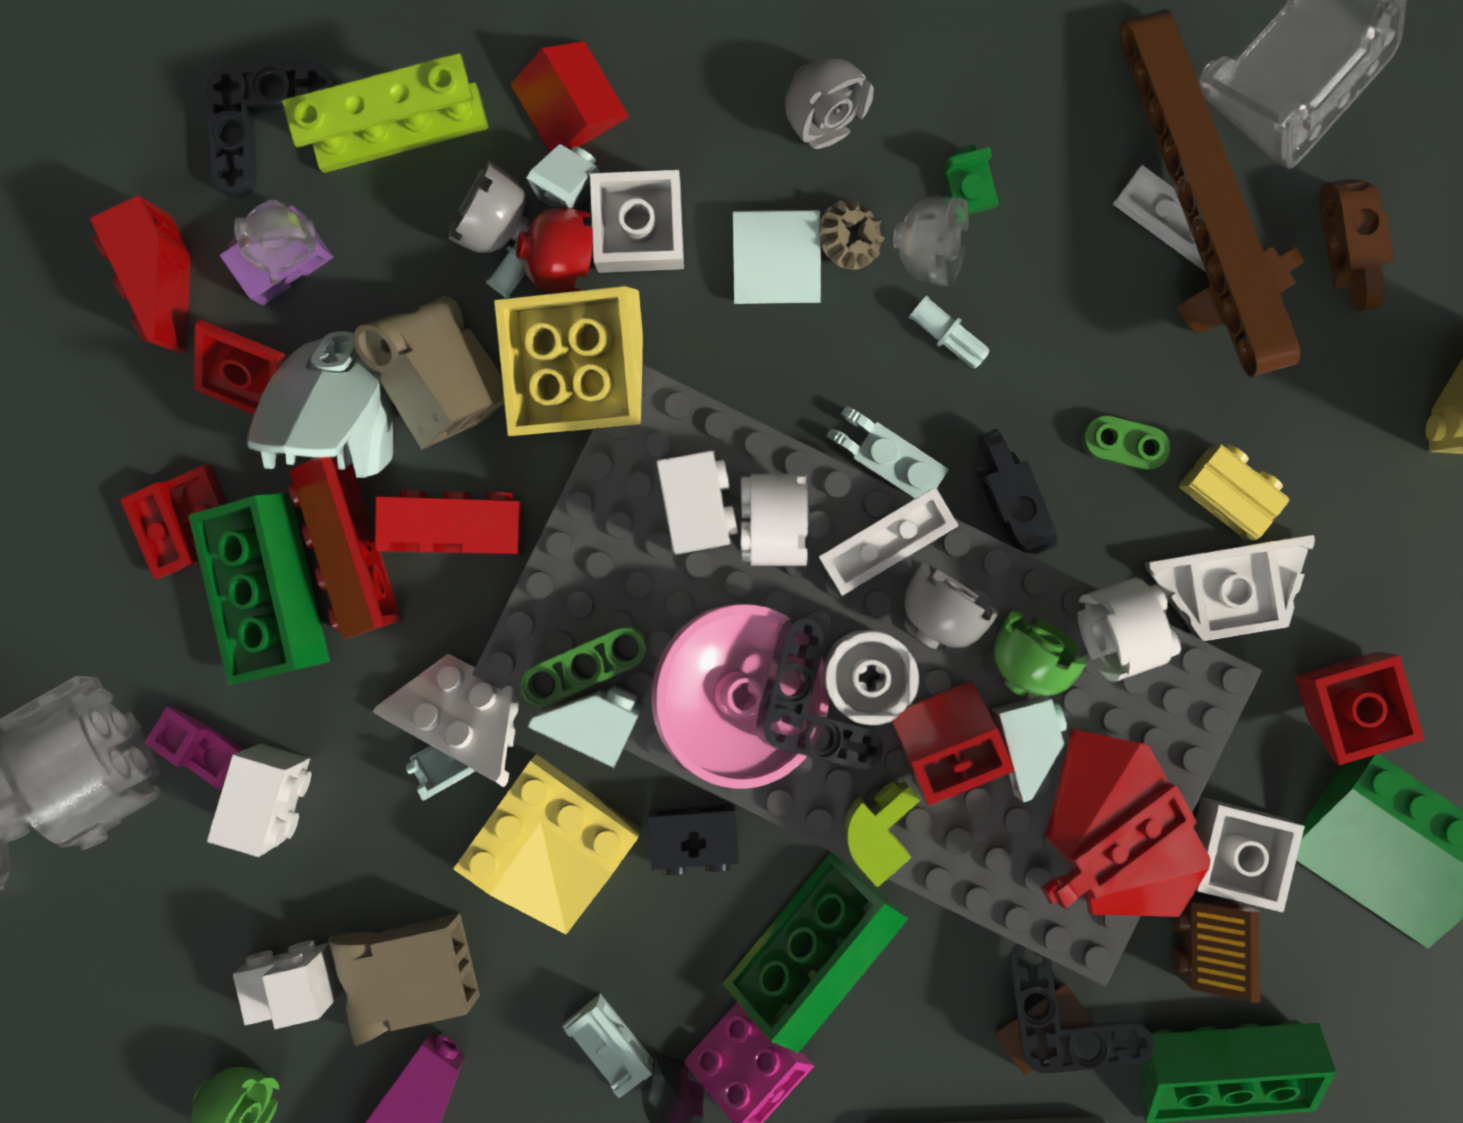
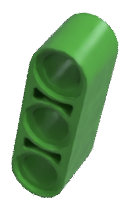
M624 626L538 663L523 675L520 685L522 695L533 705L545 706L638 665L646 655L648 648L647 639L643 632L636 627ZM630 635L636 639L639 646L636 657L623 659L617 655L614 645L619 636ZM586 653L595 659L597 670L592 677H582L574 670L573 663L578 654ZM537 672H546L554 679L555 689L551 695H541L534 689L532 682Z

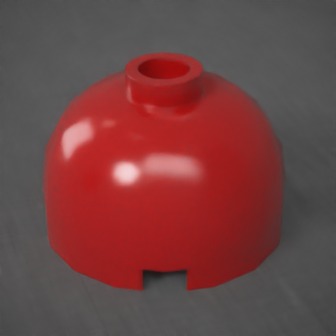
M553 207L538 214L531 221L527 232L521 231L519 233L516 244V256L519 259H523L525 274L530 282L542 291L549 294L582 291V289L574 288L577 278H587L589 271L593 229L592 226H586L583 222V219L590 217L589 212L573 208Z

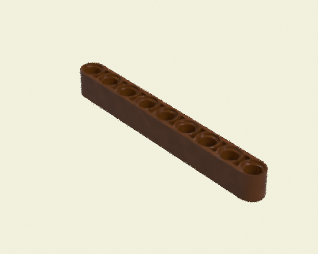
M1163 9L1122 21L1119 28V37L1123 54L1244 372L1249 377H1254L1296 365L1300 359L1298 339L1171 12Z

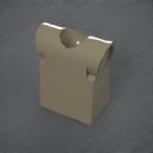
M442 296L417 305L412 309L411 313L389 315L363 324L356 328L354 332V346L358 355L369 367L381 373V384L421 449L484 422L505 403L501 373L472 331L464 329L461 309L450 296Z
M460 913L386 930L379 934L374 932H347L334 935L328 940L336 975L347 993L345 1012L354 1046L366 1043L387 1030L394 1031L467 1015L480 996Z

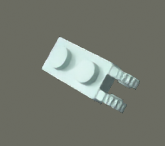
M848 406L844 408L841 415L848 423L855 427L857 426L868 434L861 446L857 445L839 430L831 429L826 436L831 442L853 456L852 460L913 498L919 497L934 487L937 489L949 470L880 423L876 422L874 424L867 417Z

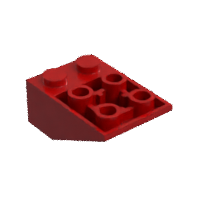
M138 195L91 217L90 220L96 231V234L93 235L94 244L100 254L106 260L109 259L116 273L112 276L113 284L121 297L129 300L135 315L131 316V321L138 335L144 341L147 340L150 343L180 354L186 352L191 254L173 216Z

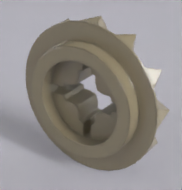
M857 199L840 200L825 211L820 221L819 240L824 253L834 264L844 269L856 270L868 266L880 255V244L885 239L881 235L879 228L882 220L874 217L871 213V206H864L858 203ZM858 223L857 236L861 240H856L847 245L850 232L846 227L849 228Z

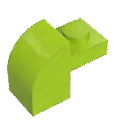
M904 779L898 785L893 781L882 788L874 797L876 804L872 808L858 796L849 807L845 817L844 835L855 863L877 888L912 858L903 844L889 830L892 825L922 800Z

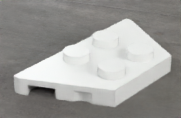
M1305 535L1144 563L1145 569L1163 590L1166 598L1193 635L1202 641L1289 627L1295 608L1293 600L1300 591L1305 575L1301 571L1308 549H1313L1315 539L1314 535Z
M447 654L377 705L373 710V713L499 785L505 787L507 784L509 773L504 770L507 747H513L515 734L513 720L518 713L520 699L515 696L513 687L508 685L500 689L472 675L475 667Z

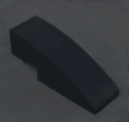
M656 1052L652 1075L646 1079L642 1089V1105L649 1122L701 1123L703 1119L704 1085L688 1079V1067L685 1065V1062Z

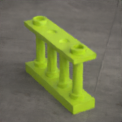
M460 53L282 100L294 145L300 147L313 144L319 169L323 173L489 129L476 82L469 84Z

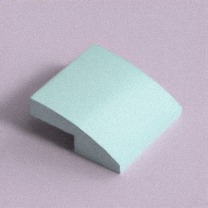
M820 210L733 211L734 304L821 303Z

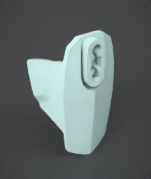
M346 331L332 332L322 339L304 344L294 351L272 376L262 394L247 439L248 448L261 452L264 468L273 469L275 467V460L283 453L286 454V464L291 465L295 463V455L311 457L337 455L338 469L345 470L353 462L356 477L366 478L367 476L378 474L392 460V400L380 382L381 373L369 367L358 355L354 346V333Z

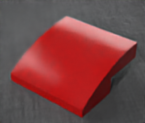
M211 465L199 466L167 482H156L120 499L154 579L162 578L199 563L188 515L227 504Z

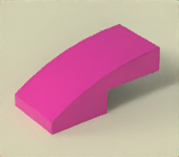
M172 706L165 708L144 744L176 767L186 766L218 790L223 789L233 754L245 750L221 733Z

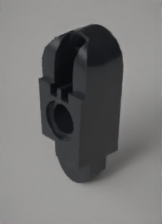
M998 429L979 435V442L986 463L974 469L996 526L1001 525L1010 545L1022 552L1038 555L1058 546L1056 530L1028 460L1021 462L1015 452L1010 454L1006 441Z

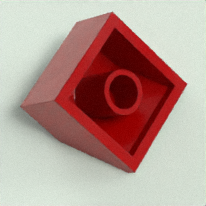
M1376 651L1295 675L1306 717L1336 764H1346L1425 740L1400 655Z

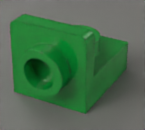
M967 145L952 151V157L947 159L942 172L954 217L959 218L996 208L999 205L988 163L992 157L990 147L977 150L976 145Z

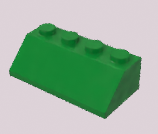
M290 493L255 495L188 515L228 686L330 662Z
M830 852L722 984L771 1042L799 1053L909 918L878 888L839 856Z
M1290 1020L1276 1026L1260 1027L1255 1023H1247L1234 1029L1217 1030L1215 1027L1205 1026L1192 1032L1174 1033L1172 1030L1163 1029L1151 1033L1154 1040V1051L1151 1058L1145 1063L1140 1064L1143 1116L1145 1123H1161L1316 1111L1336 1074V1069L1319 1022L1303 1024L1298 1020Z

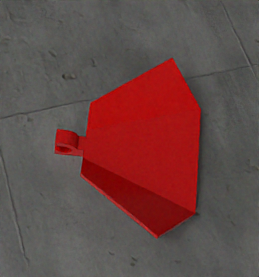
M1077 729L1071 730L1046 838L1065 858L1072 870L1067 874L1053 878L1041 887L1050 904L1054 905L1058 902L1061 907L1067 908L1085 893L1087 911L1092 915L1179 917L1208 872L1211 859L1193 827L1197 822L1178 786L1169 783L1149 745Z

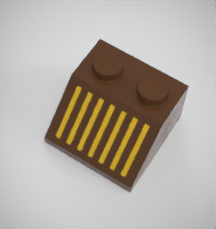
M1194 892L1179 917H1172L1174 929L1178 932V948L1173 951V967L1176 975H1179V978L1192 990L1247 1002H1260V912L1247 903L1203 892Z

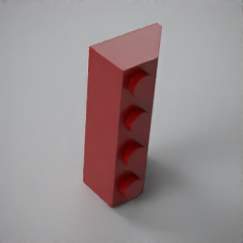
M337 455L314 457L290 470L293 482L288 485L289 493L294 505L297 508L301 507L306 524L302 525V534L308 548L315 550L319 563L318 566H315V574L323 591L327 590L332 607L328 608V615L333 629L336 632H341L342 639L402 622L381 552L375 551V533L353 464L351 463L343 470L338 469Z

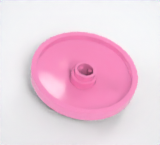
M735 604L717 607L698 615L685 624L664 649L657 664L652 684L651 701L654 722L658 734L671 756L693 775L723 787L753 788L782 778L799 766L807 757L763 743L756 731V721L778 635L782 625L790 619L786 615L756 605ZM803 630L802 632H795L793 640L799 642L800 646L801 644L808 645L810 636L805 635ZM788 655L786 662L804 665L806 659ZM821 656L807 713L827 718L829 697L823 681L825 663ZM791 669L782 675L780 687L785 695L790 696L794 694L800 687V677L795 670ZM781 720L779 722L772 721L770 730L775 731L777 735L778 733H786L797 736L799 729L798 727L784 724ZM824 725L817 726L810 735V742L813 748L822 733Z

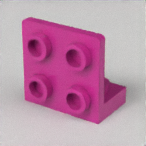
M738 1002L685 1059V1065L698 1081L704 1085L707 1092L733 1123H763L814 1067V1064L804 1053H797L771 1042Z

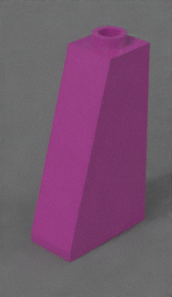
M430 1031L364 1123H442L465 1059V1055L460 1052L459 1046L451 1038L445 1035L437 1036Z

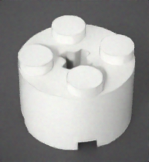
M751 474V477H742V518H751V522H741L742 562H751V566H806L807 548H805V538L808 533L806 474Z
M1131 578L1080 597L1078 603H1085V610L1078 612V623L1085 647L1092 660L1101 658L1107 668L1100 670V672L1109 681L1116 682L1167 664L1171 656L1180 653L1179 639L1176 633L1169 627L1164 612L1167 609V599L1159 585L1148 586L1139 578Z
M868 629L851 632L837 640L825 658L823 681L828 697L842 714L855 722L866 725H879L890 722L898 717L916 696L919 684L916 661L899 640L886 633ZM872 665V668L880 673V679L872 680L871 687L867 688L866 683L859 679V674L866 672L867 666Z

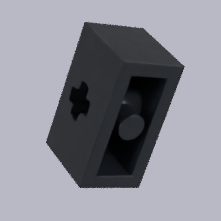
M735 804L649 810L647 819L651 870L661 869L663 875H680L688 872L687 867L705 866V871L722 872L730 870L731 864L739 863ZM689 832H698L699 839H706L700 841L698 849H690L689 842L683 843V841L688 840Z

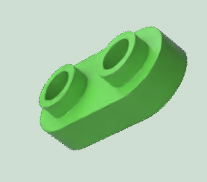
M1101 416L1093 419L1085 426L1081 436L1082 446L1091 457L1145 471L1158 468L1166 462L1170 454V442L1163 431L1156 427L1113 416ZM1104 429L1109 430L1113 434V442L1110 445L1104 444L1101 440V433ZM1146 440L1151 441L1155 446V451L1151 456L1146 455L1143 451V444Z

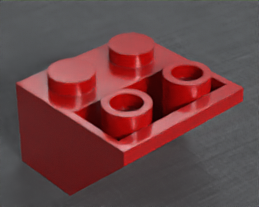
M973 681L966 682L909 705L898 717L891 721L921 797L929 806L1015 771L999 730Z

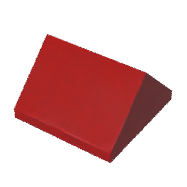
M585 41L542 48L510 84L549 152L559 144L569 150H572L574 146L580 147L629 118Z
M199 320L195 324L194 390L255 415L262 394L270 379L289 356Z

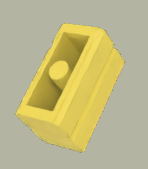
M1222 444L1209 447L1178 487L1244 540H1257L1271 525L1273 519L1283 510L1290 498L1280 491L1283 485L1277 478L1265 471H1260L1258 474L1246 464L1249 460L1248 456L1239 448L1231 444H1227L1225 447Z

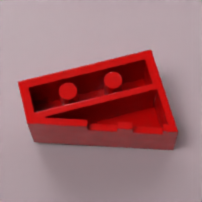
M400 490V497H376L375 551L523 554L524 502L513 501V493L487 492V500H470V492L443 491V499L426 498V491Z

